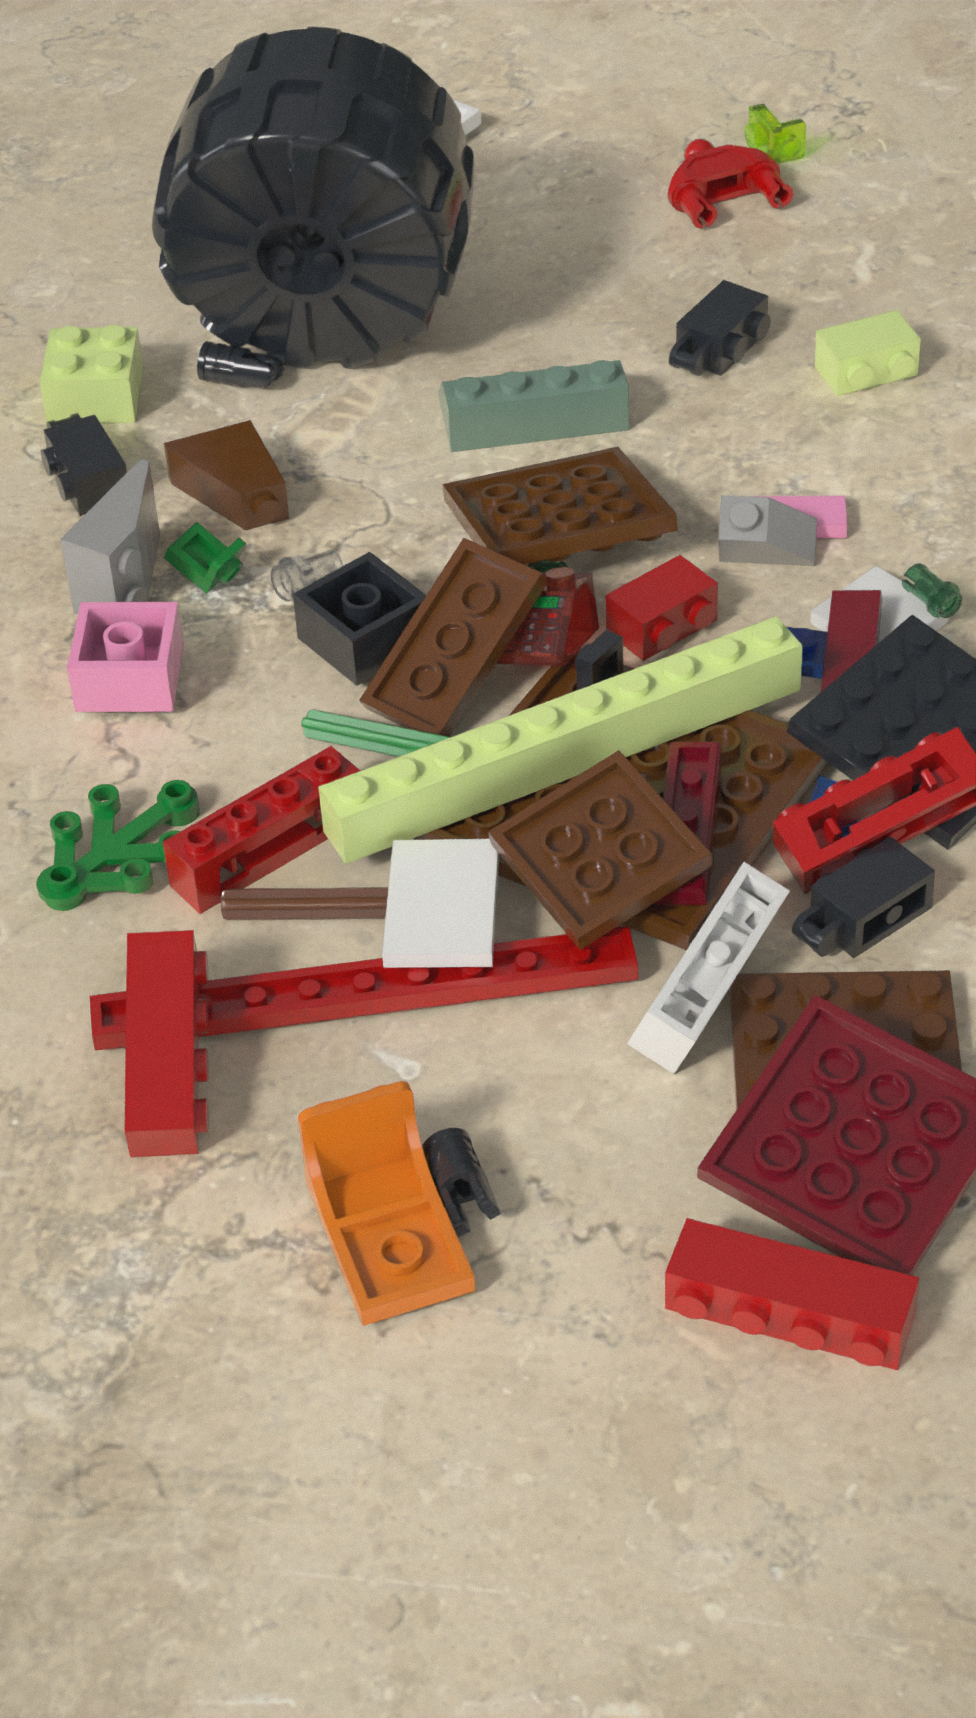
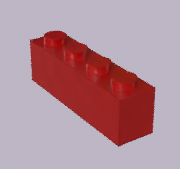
M194 930L127 933L124 1133L130 1157L199 1154V1133H208L207 1098L198 1099V1082H208L207 1048L198 1049V1033H208L209 1029L207 999H198V984H208L207 951H197Z
M686 1218L665 1271V1309L678 1312L690 1319H705L735 1327L747 1334H762L795 1343L803 1349L822 1350L852 1358L863 1365L882 1366L898 1371L916 1316L920 1278Z

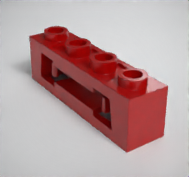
M958 727L944 734L941 732L932 733L923 738L916 745L915 749L900 757H885L874 764L870 771L853 781L849 779L838 781L830 786L822 797L806 805L797 803L786 808L780 813L777 820L773 821V844L800 888L806 894L811 891V886L826 873H833L852 861L862 850L872 848L890 836L902 844L976 806V753ZM922 781V785L919 787L920 791L849 827L850 834L840 839L842 828L910 794L912 786Z
M329 746L163 841L170 887L199 914H202L221 902L222 892L225 889H244L328 840L323 832V824L313 828L304 821L312 815L316 817V822L322 821L318 787L361 770L334 747ZM238 862L243 871L220 883V868L223 867L234 873L238 870Z

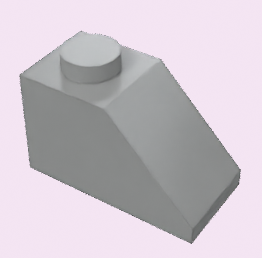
M721 495L718 537L719 562L814 566L817 518L770 497Z

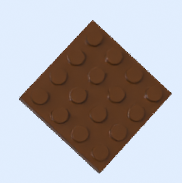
M618 446L442 484L445 503L471 540L523 565L542 560L559 562L570 558L574 553L588 550L597 552L609 551L614 549L619 543L633 540L643 542L654 541L661 538L665 533L678 531L676 512Z
M950 970L741 973L736 976L730 986L736 1110L814 995L831 1002L962 1071Z

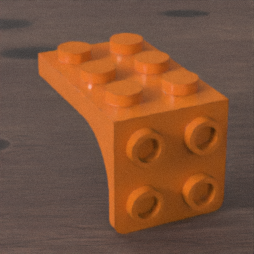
M399 1081L388 1085H380L358 1094L334 1101L322 1102L301 1111L298 1115L306 1185L362 1326L475 1292V1276L435 1187L425 1159L417 1128L414 1095L409 1083Z

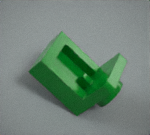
M195 522L168 547L164 559L207 594L220 581L227 585L238 574L243 566V562L239 558L246 543L238 537L227 547L198 522Z

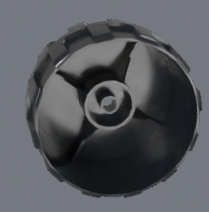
M308 26L307 29L287 30L272 34L262 33L236 44L234 50L214 68H208L203 71L193 85L171 134L163 158L153 209L152 232L155 241L161 248L159 268L171 292L181 303L193 305L201 313L200 322L202 326L229 345L238 346V348L248 344L266 351V355L269 357L273 356L274 358L277 357L284 366L307 368L314 361L339 360L344 368L357 367L373 363L380 350L400 340H403L408 345L412 344L428 330L439 296H450L469 231L474 182V153L471 147L466 144L459 108L446 89L439 87L425 71L412 62V58L386 43L380 44L362 36L342 32L341 29Z

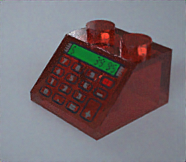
M568 567L555 568L542 573L548 583L496 664L565 666L599 629L592 573H574V569Z

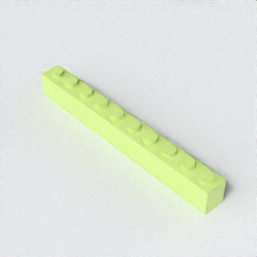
M775 616L319 786L323 832L343 862L347 864L392 847L393 840L416 838L578 776L618 750L625 757L801 691L802 644L780 619Z

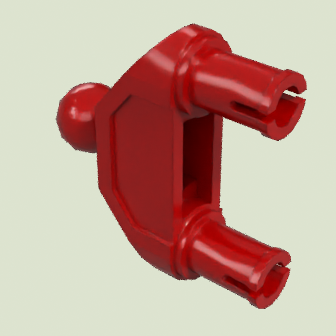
M695 139L685 148V160L673 174L667 195L668 202L675 210L685 212L695 227L703 229V223L706 227H709L717 218V209L712 203L750 193H762L771 207L779 209L778 202L782 207L790 203L793 198V189L780 177L779 165L766 152L755 148L729 144L714 148L713 144L705 139Z

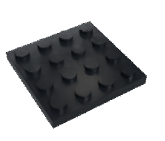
M912 614L792 716L786 732L851 780H855L868 773L874 764L885 757L896 756L898 758L915 749L916 745L926 736L936 732L944 734L956 727L960 729L976 753V659ZM922 781L912 786V792L910 794L894 801L893 803L887 806H890L920 791L919 787L922 785ZM976 806L924 833L945 849H950L976 824Z

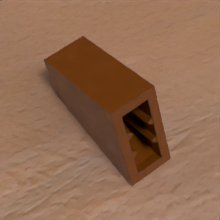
M251 420L164 443L168 477L171 484L245 531L289 519L286 483Z

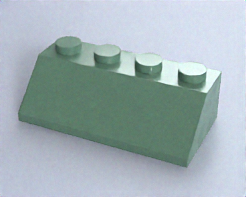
M599 360L591 364L566 367L552 366L547 369L525 372L509 371L501 375L476 378L462 377L458 380L443 381L438 391L451 452L629 430V386L621 360Z

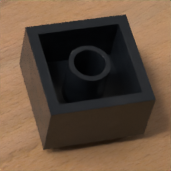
M369 551L293 593L297 638L358 686L376 675L426 597V594Z

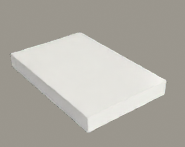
M490 839L393 840L382 949L384 968L493 967L499 853L491 845Z

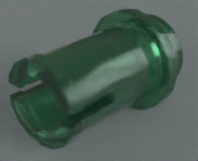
M922 563L914 564L905 572L904 576L915 584L913 585L907 579H903L902 587L926 604L927 612L937 618H950L960 609L963 599L960 589L955 583L950 581L944 582Z

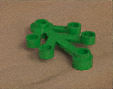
M172 780L165 783L157 795L156 804L114 833L115 815L121 809L119 791L110 784H100L93 787L88 793L90 810L94 815L91 851L75 862V843L80 841L83 836L81 819L78 814L71 811L55 814L50 820L52 838L55 842L54 865L43 870L37 878L36 886L39 897L54 910L68 911L80 906L86 898V893L127 891L132 894H139L149 890L153 885L152 870L149 863H166L163 841L181 831H168L160 836L157 843H136L163 823L169 826L180 827L195 821L200 812L196 790L183 780ZM106 865H121L120 872L98 871Z

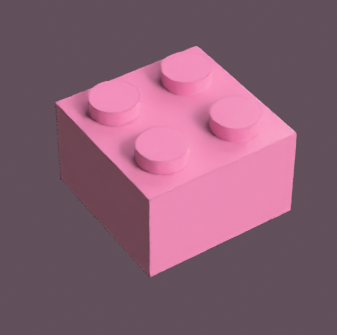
M80 602L67 665L75 712H173L184 650L178 602Z

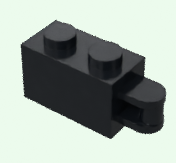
M726 280L721 281L676 323V343L669 355V365L677 369L682 368L690 371L691 374L701 376L705 371L720 376L724 374L735 362H739L758 340H762L768 333L771 318L768 315V295Z
M74 413L68 418L47 422V429H44L47 448L41 450L44 468L49 476L56 475L57 487L63 501L70 500L79 516L85 515L127 473L126 463L95 414L81 418L78 413Z
M890 836L874 847L862 850L855 859L833 873H826L811 886V907L803 911L796 918L792 925V934L805 942L821 957L827 956L840 947L852 958H856L932 908L935 870Z

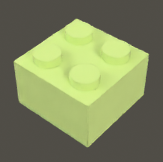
M109 325L94 328L65 326L50 329L40 377V387L47 422L68 418L74 413H78L81 418L95 414L100 423L136 422L144 372L138 326L122 327L119 325Z

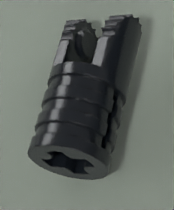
M210 341L203 343L197 362V374L200 380L223 383L230 386L235 385L241 388L245 385L260 386V388L262 386L267 387L272 384L271 382L280 379L285 369L283 368L284 364L277 357L254 353L245 347L238 348V346H227L222 343L215 344Z
M447 1128L428 1137L422 1145L425 1159L457 1237L459 1238L471 1231L468 1217L461 1204L476 1200L481 1212L486 1214L490 1220L501 1215L486 1174L472 1147L469 1134L461 1128Z

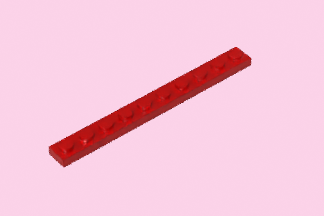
M625 926L614 928L581 950H579L567 934L494 943L493 967L384 968L383 959L377 958L208 980V984H198V999H207L209 1029L208 1033H198V1037L639 980L638 961L630 927ZM126 991L89 996L92 1039L95 1051L125 1047Z

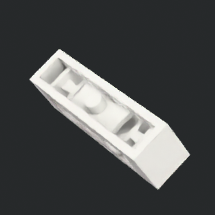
M743 862L627 1044L674 1074L698 1039L790 891Z

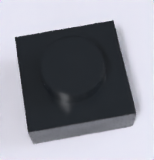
M607 629L591 644H586L579 651L575 661L577 690L623 673L622 636Z

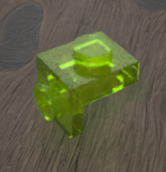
M764 103L749 107V121L744 128L745 139L749 148L766 152L777 164L800 159L805 156L806 123L802 119L780 123Z

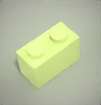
M898 310L816 330L815 368L836 396L918 375L921 338Z

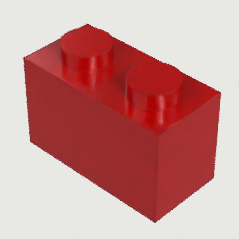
M682 555L674 557L605 595L606 630L608 629L622 636L623 646L642 661L670 648L673 644L718 620V582Z

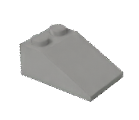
M141 458L61 538L73 612L75 614L79 612L80 602H148L160 538L150 462Z

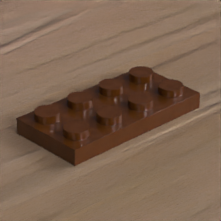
M463 538L359 701L366 709L402 727L450 736L548 581L541 572Z

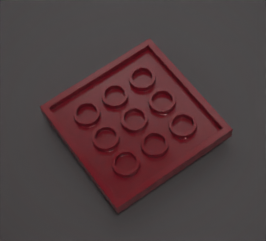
M814 995L697 1167V1178L841 1258L913 1276L976 1175V1078L831 1002Z

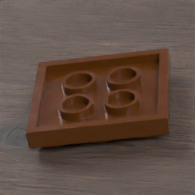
M620 750L488 831L491 845L579 950L713 866L712 853Z

